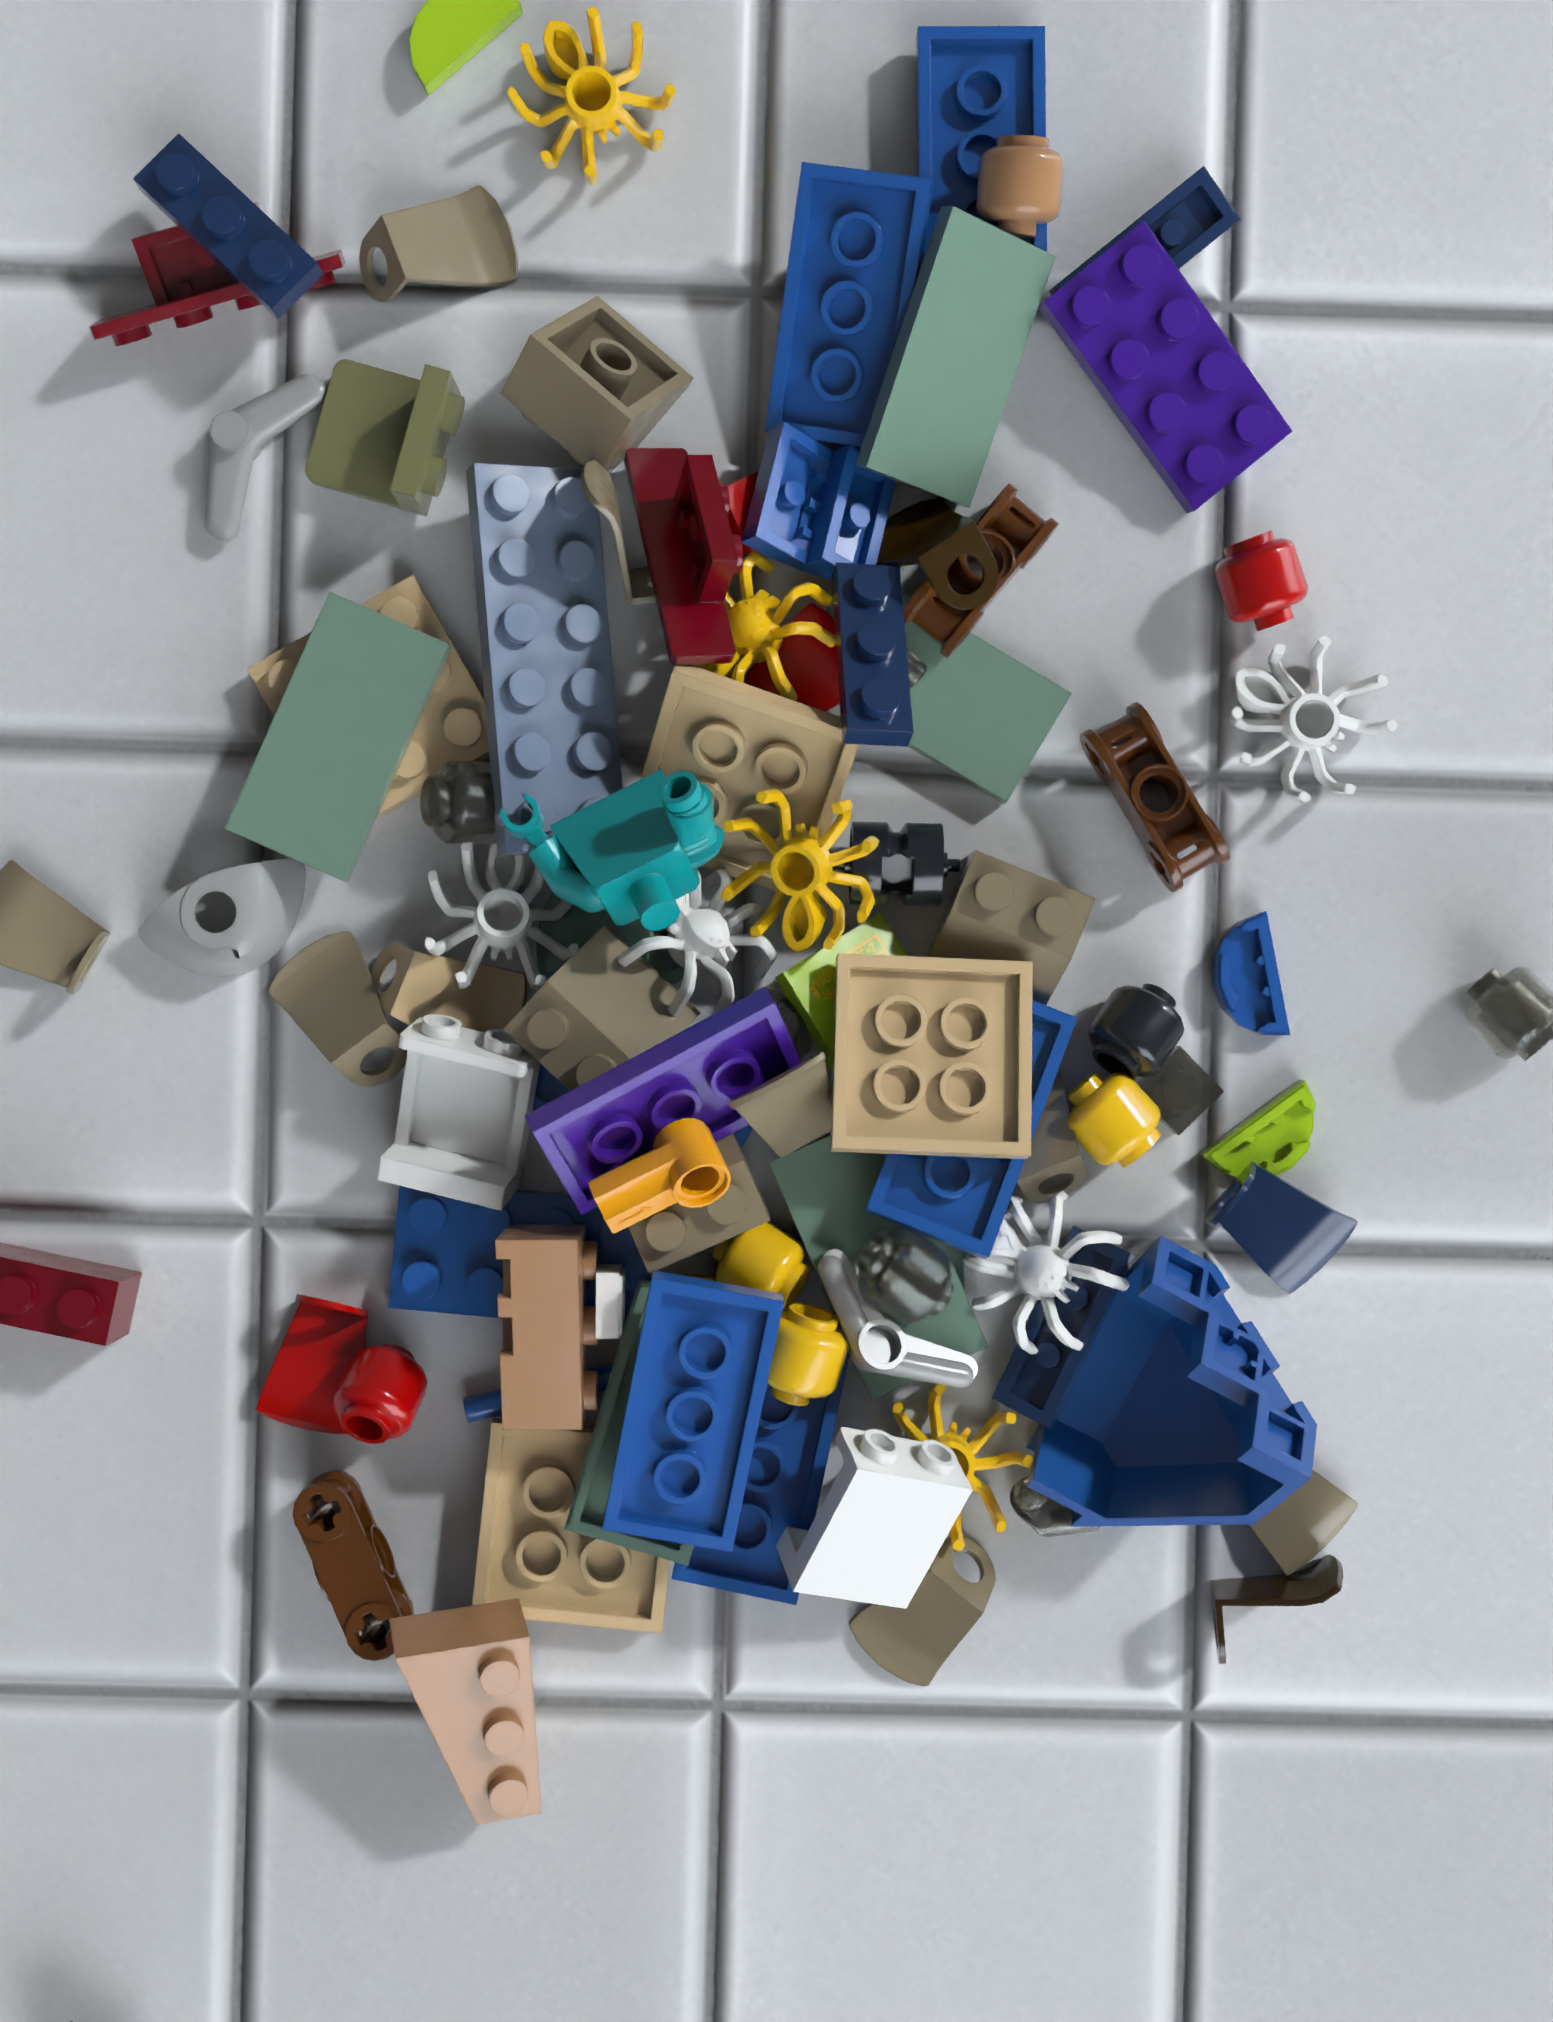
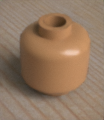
M1032 135L997 137L996 147L985 151L980 156L976 201L977 212L984 220L998 223L997 228L1017 238L1036 237V225L1046 224L1055 220L1060 212L1063 159L1058 152L1048 148V138Z

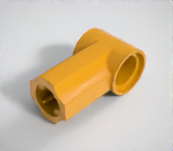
M683 1118L671 1122L662 1128L655 1137L653 1150L589 1181L588 1185L594 1200L613 1234L677 1202L688 1208L712 1204L728 1190L731 1182L730 1172L709 1127L703 1121L695 1118Z

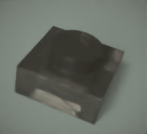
M1175 1046L1156 1075L1142 1077L1137 1082L1139 1087L1160 1109L1161 1122L1173 1134L1178 1136L1224 1092L1181 1046Z

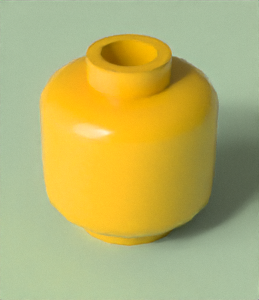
M1093 1072L1067 1096L1074 1105L1068 1115V1127L1075 1132L1077 1142L1101 1165H1111L1118 1162L1125 1168L1148 1151L1161 1135L1156 1129L1161 1117L1160 1109L1126 1073L1117 1072L1102 1079L1096 1072Z
M769 1221L718 1243L712 1255L720 1261L716 1273L717 1282L781 1293L784 1298L783 1311L797 1298L811 1272V1268L805 1264L807 1253L804 1245Z
M793 1303L789 1305L788 1311H782L767 1382L768 1385L773 1387L771 1391L773 1397L790 1405L806 1406L809 1404L810 1398L826 1397L835 1391L849 1348L848 1339L844 1331L838 1326L839 1319L835 1314L823 1308L803 1303Z

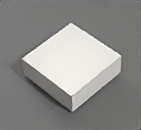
M600 1264L596 1271L595 1339H619L625 1327V1268H622V1264Z

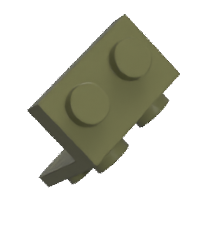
M348 359L338 361L332 371L305 466V473L308 479L313 484L427 516L432 497H438L444 485L447 472V459L444 458L450 434H457L464 413L465 399L461 396L451 371L425 364L421 380Z

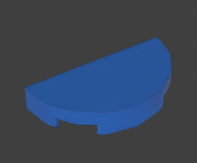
M1267 911L1238 921L1221 938L1212 959V987L1221 1009L1238 1026L1259 1035H1290Z

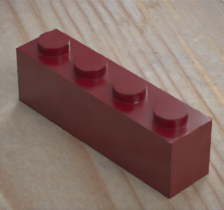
M0 1242V1324L106 1346L129 1334L142 1272Z

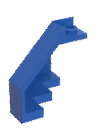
M1160 1236L1128 1269L1124 1278L1127 1279L1130 1286L1125 1291L1118 1290L1054 1427L1047 1428L1038 1424L1026 1447L1034 1451V1461L1031 1465L1027 1487L1073 1510L1070 1527L1255 1524L1312 1478L1317 1429L1315 1420L1302 1401L1294 1404L1291 1403L1273 1374L1280 1365L1253 1322L1241 1323L1225 1298L1224 1293L1230 1286L1217 1265Z

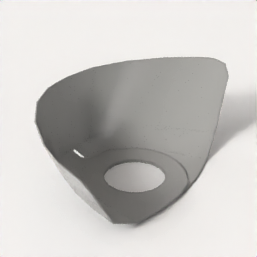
M289 857L234 866L204 875L177 890L163 901L145 919L138 930V935L151 951L165 960L193 972L220 977L245 974L266 964L282 949L294 929L304 897L306 882L305 866L303 863ZM214 891L223 892L228 895L236 908V917L231 927L219 933L208 932L201 928L195 916L196 904L199 899L205 894ZM233 949L237 950L239 958L235 957Z

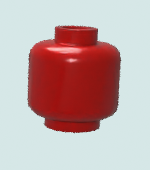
M1271 530L1223 548L1226 558L1216 565L1214 572L1230 619L1239 623L1254 620L1257 631L1293 619L1294 615L1291 606L1306 597L1308 585L1292 541L1285 538L1275 539Z
M395 1344L365 1347L358 1350L350 1358L334 1391L332 1406L337 1417L340 1419L342 1429L348 1435L365 1443H384L386 1440L401 1437L411 1428L425 1396L428 1380L423 1368L415 1361L414 1356L407 1349Z

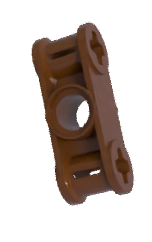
M1010 483L1000 492L976 523L998 565V582L991 597L984 604L974 609H955L946 605L938 598L930 582L926 579L903 608L904 623L912 621L941 645L940 653L947 659L976 626L991 602L1020 568L1024 569L1059 525L1053 518L1045 521L1016 497L1017 489ZM967 554L955 558L951 562L947 573L951 588L962 595L973 592L979 586L982 579L975 575L967 564L974 563L980 565V563L973 556Z
M1134 702L1127 706L1126 715L1097 732L1088 729L1080 734V742L1089 762L1100 778L1106 782L1125 817L1143 844L1154 871L1171 892H1176L1183 888L1184 879L1209 864L1215 862L1218 865H1222L1229 861V849L1222 834L1210 817L1205 814L1187 784L1185 777L1181 774L1166 749L1155 722L1141 704ZM1127 737L1132 738L1124 744L1120 745L1119 747L1112 748V746L1116 745L1117 743L1121 742ZM1147 782L1156 783L1166 790L1169 797L1166 811L1153 812L1142 804L1140 799V787L1142 784ZM1195 845L1197 847L1195 851L1181 859L1177 857L1178 853L1190 846Z
M331 1470L323 1472L312 1480L309 1487L303 1490L295 1501L293 1509L294 1523L312 1560L318 1584L332 1605L347 1639V1644L362 1659L371 1661L383 1660L394 1654L391 1630L389 1629L387 1632L383 1624L372 1626L368 1620L372 1614H374L378 1621L414 1615L412 1601L409 1599L397 1572L389 1543L381 1529L377 1526L357 1480L344 1471ZM321 1497L326 1503L335 1500L338 1502L340 1509L336 1514L331 1508L322 1511L319 1509L317 1502Z

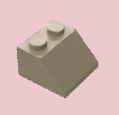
M596 296L530 334L501 394L515 405L529 422L542 428L569 451V454L577 463L585 466L587 462L596 459L608 471L624 460L627 449L639 446L686 391L693 377L600 297Z
M974 850L966 857L927 957L1033 962L1032 1000L1046 1005L1073 957L1096 898Z
M604 925L556 971L504 1028L514 1040L570 1091L687 1029L701 1014L688 1001L681 1014L673 1017L667 1008L678 990L641 956L628 966H622L618 962V956L629 949L630 946L607 925Z
M735 1133L716 1142L731 1176L729 1188L721 1198L712 1204L697 1208H688L677 1202L628 1227L649 1274L652 1273V1270H660L770 1221V1212Z

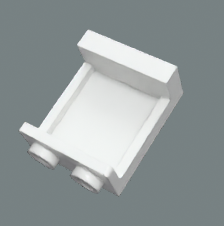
M430 1014L423 1018L419 1017L400 1033L398 1047L407 1050L395 1140L394 1144L381 1156L378 1180L502 1211L520 1188L530 1128L525 1115L533 1110L540 1063L504 1029H492L481 1032L461 1027L462 1023L460 1020L447 1015Z
M841 1427L835 1441L843 1457V1466L810 1529L786 1527L776 1548L793 1592L906 1609L973 1489L953 1450L941 1442L935 1440H925L922 1442L895 1437L878 1429L864 1431Z

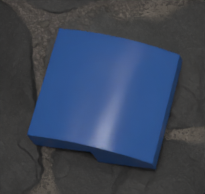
M782 422L770 428L741 539L742 544L783 564L832 581L831 577L836 562L876 565L895 481L857 466L856 462L860 450L848 444L832 451L788 423Z

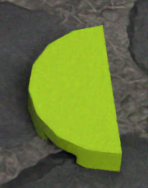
M428 0L415 16L409 43L415 74L428 96L523 14L521 3L518 0Z
M1298 1080L1199 1154L1216 1170L1234 1177H1238L1251 1161L1276 1176L1292 1169L1309 1150L1311 1144L1309 1140L1314 1128L1313 1111H1316V1102L1306 1081Z

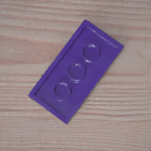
M1142 221L1038 307L1186 513L1197 510L1292 432L1290 426L1145 221Z
M763 987L526 1114L525 1118L578 1211L583 1215L598 1207L588 1185L589 1181L653 1150L655 1137L662 1128L671 1122L683 1118H695L703 1121L709 1127L715 1142L749 1125L735 1109L730 1108L728 1105L729 1101L800 1064L801 1061L775 1001L767 989Z

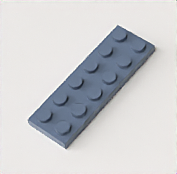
M473 463L466 470L498 856L528 855L527 853L532 850L526 840L513 837L507 831L500 818V808L502 807L511 823L515 825H523L531 820L533 810L530 809L521 794H528L537 801L544 816L542 829L550 838L554 835L550 827L551 824L623 789L599 510L590 502L583 491L580 481L583 469Z

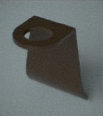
M939 498L920 501L886 520L876 565L899 567L919 564L938 598L946 605L955 609H974L984 604L991 597L998 582V565L975 520L955 513L944 500ZM967 554L973 556L980 563L982 579L979 586L973 592L962 595L951 588L947 573L951 562L955 558Z
M1329 1554L1309 1569L1295 1572L1289 1576L1278 1574L1210 1580L1218 1663L1226 1664L1222 1606H1308L1324 1603L1341 1591L1343 1583L1341 1562Z

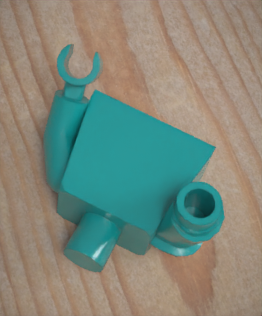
M662 769L551 824L550 827L554 835L550 838L542 829L544 816L537 801L532 796L525 793L521 794L530 809L533 810L532 818L526 824L515 825L511 823L502 807L500 808V818L505 828L513 837L528 842L532 848L527 853L558 898L590 913L606 910L616 925H626L639 918L642 926L651 931L663 930L675 923L680 914L676 899L696 890L700 883L698 867L715 857L724 842L722 828L714 824L713 800L707 785L698 781L695 775L688 771L674 772L666 777Z

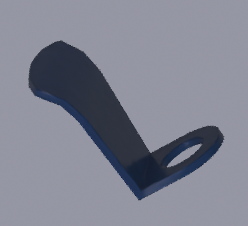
M1253 1161L1210 1206L1206 1217V1223L1211 1227L1220 1223L1256 1264L1280 1288L1289 1294L1305 1284L1336 1254L1350 1237L1358 1223L1353 1217L1328 1207Z

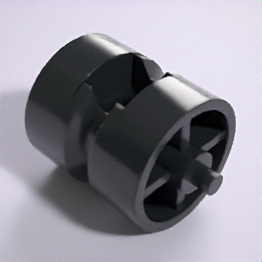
M851 822L849 848L861 844L869 836H874L879 840L878 846L867 856L834 866L833 869H844L846 874L865 878L873 892L874 905H886L891 896H898L904 906H940L943 878H947V872L960 871V859H948L947 852H944L942 823H905L900 832H893L887 822ZM849 886V904L861 905L863 898L860 891L855 887Z

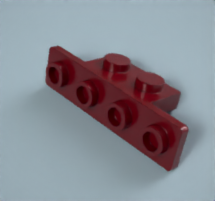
M254 202V204L260 208L259 203ZM176 225L131 239L155 304L98 320L89 328L94 340L112 336L115 346H121L152 336L149 324L173 317L176 327L183 328L213 318L210 306L235 300L238 310L252 308L261 304ZM341 249L312 257L318 262L323 275L307 291L336 282L333 270L342 268L345 264Z
M629 448L625 454L624 464L669 660L673 665L731 663L736 649L724 600L733 575L741 572L743 547L740 536L731 532L728 520L730 497L727 484L719 482L712 455H688L687 451L683 448Z

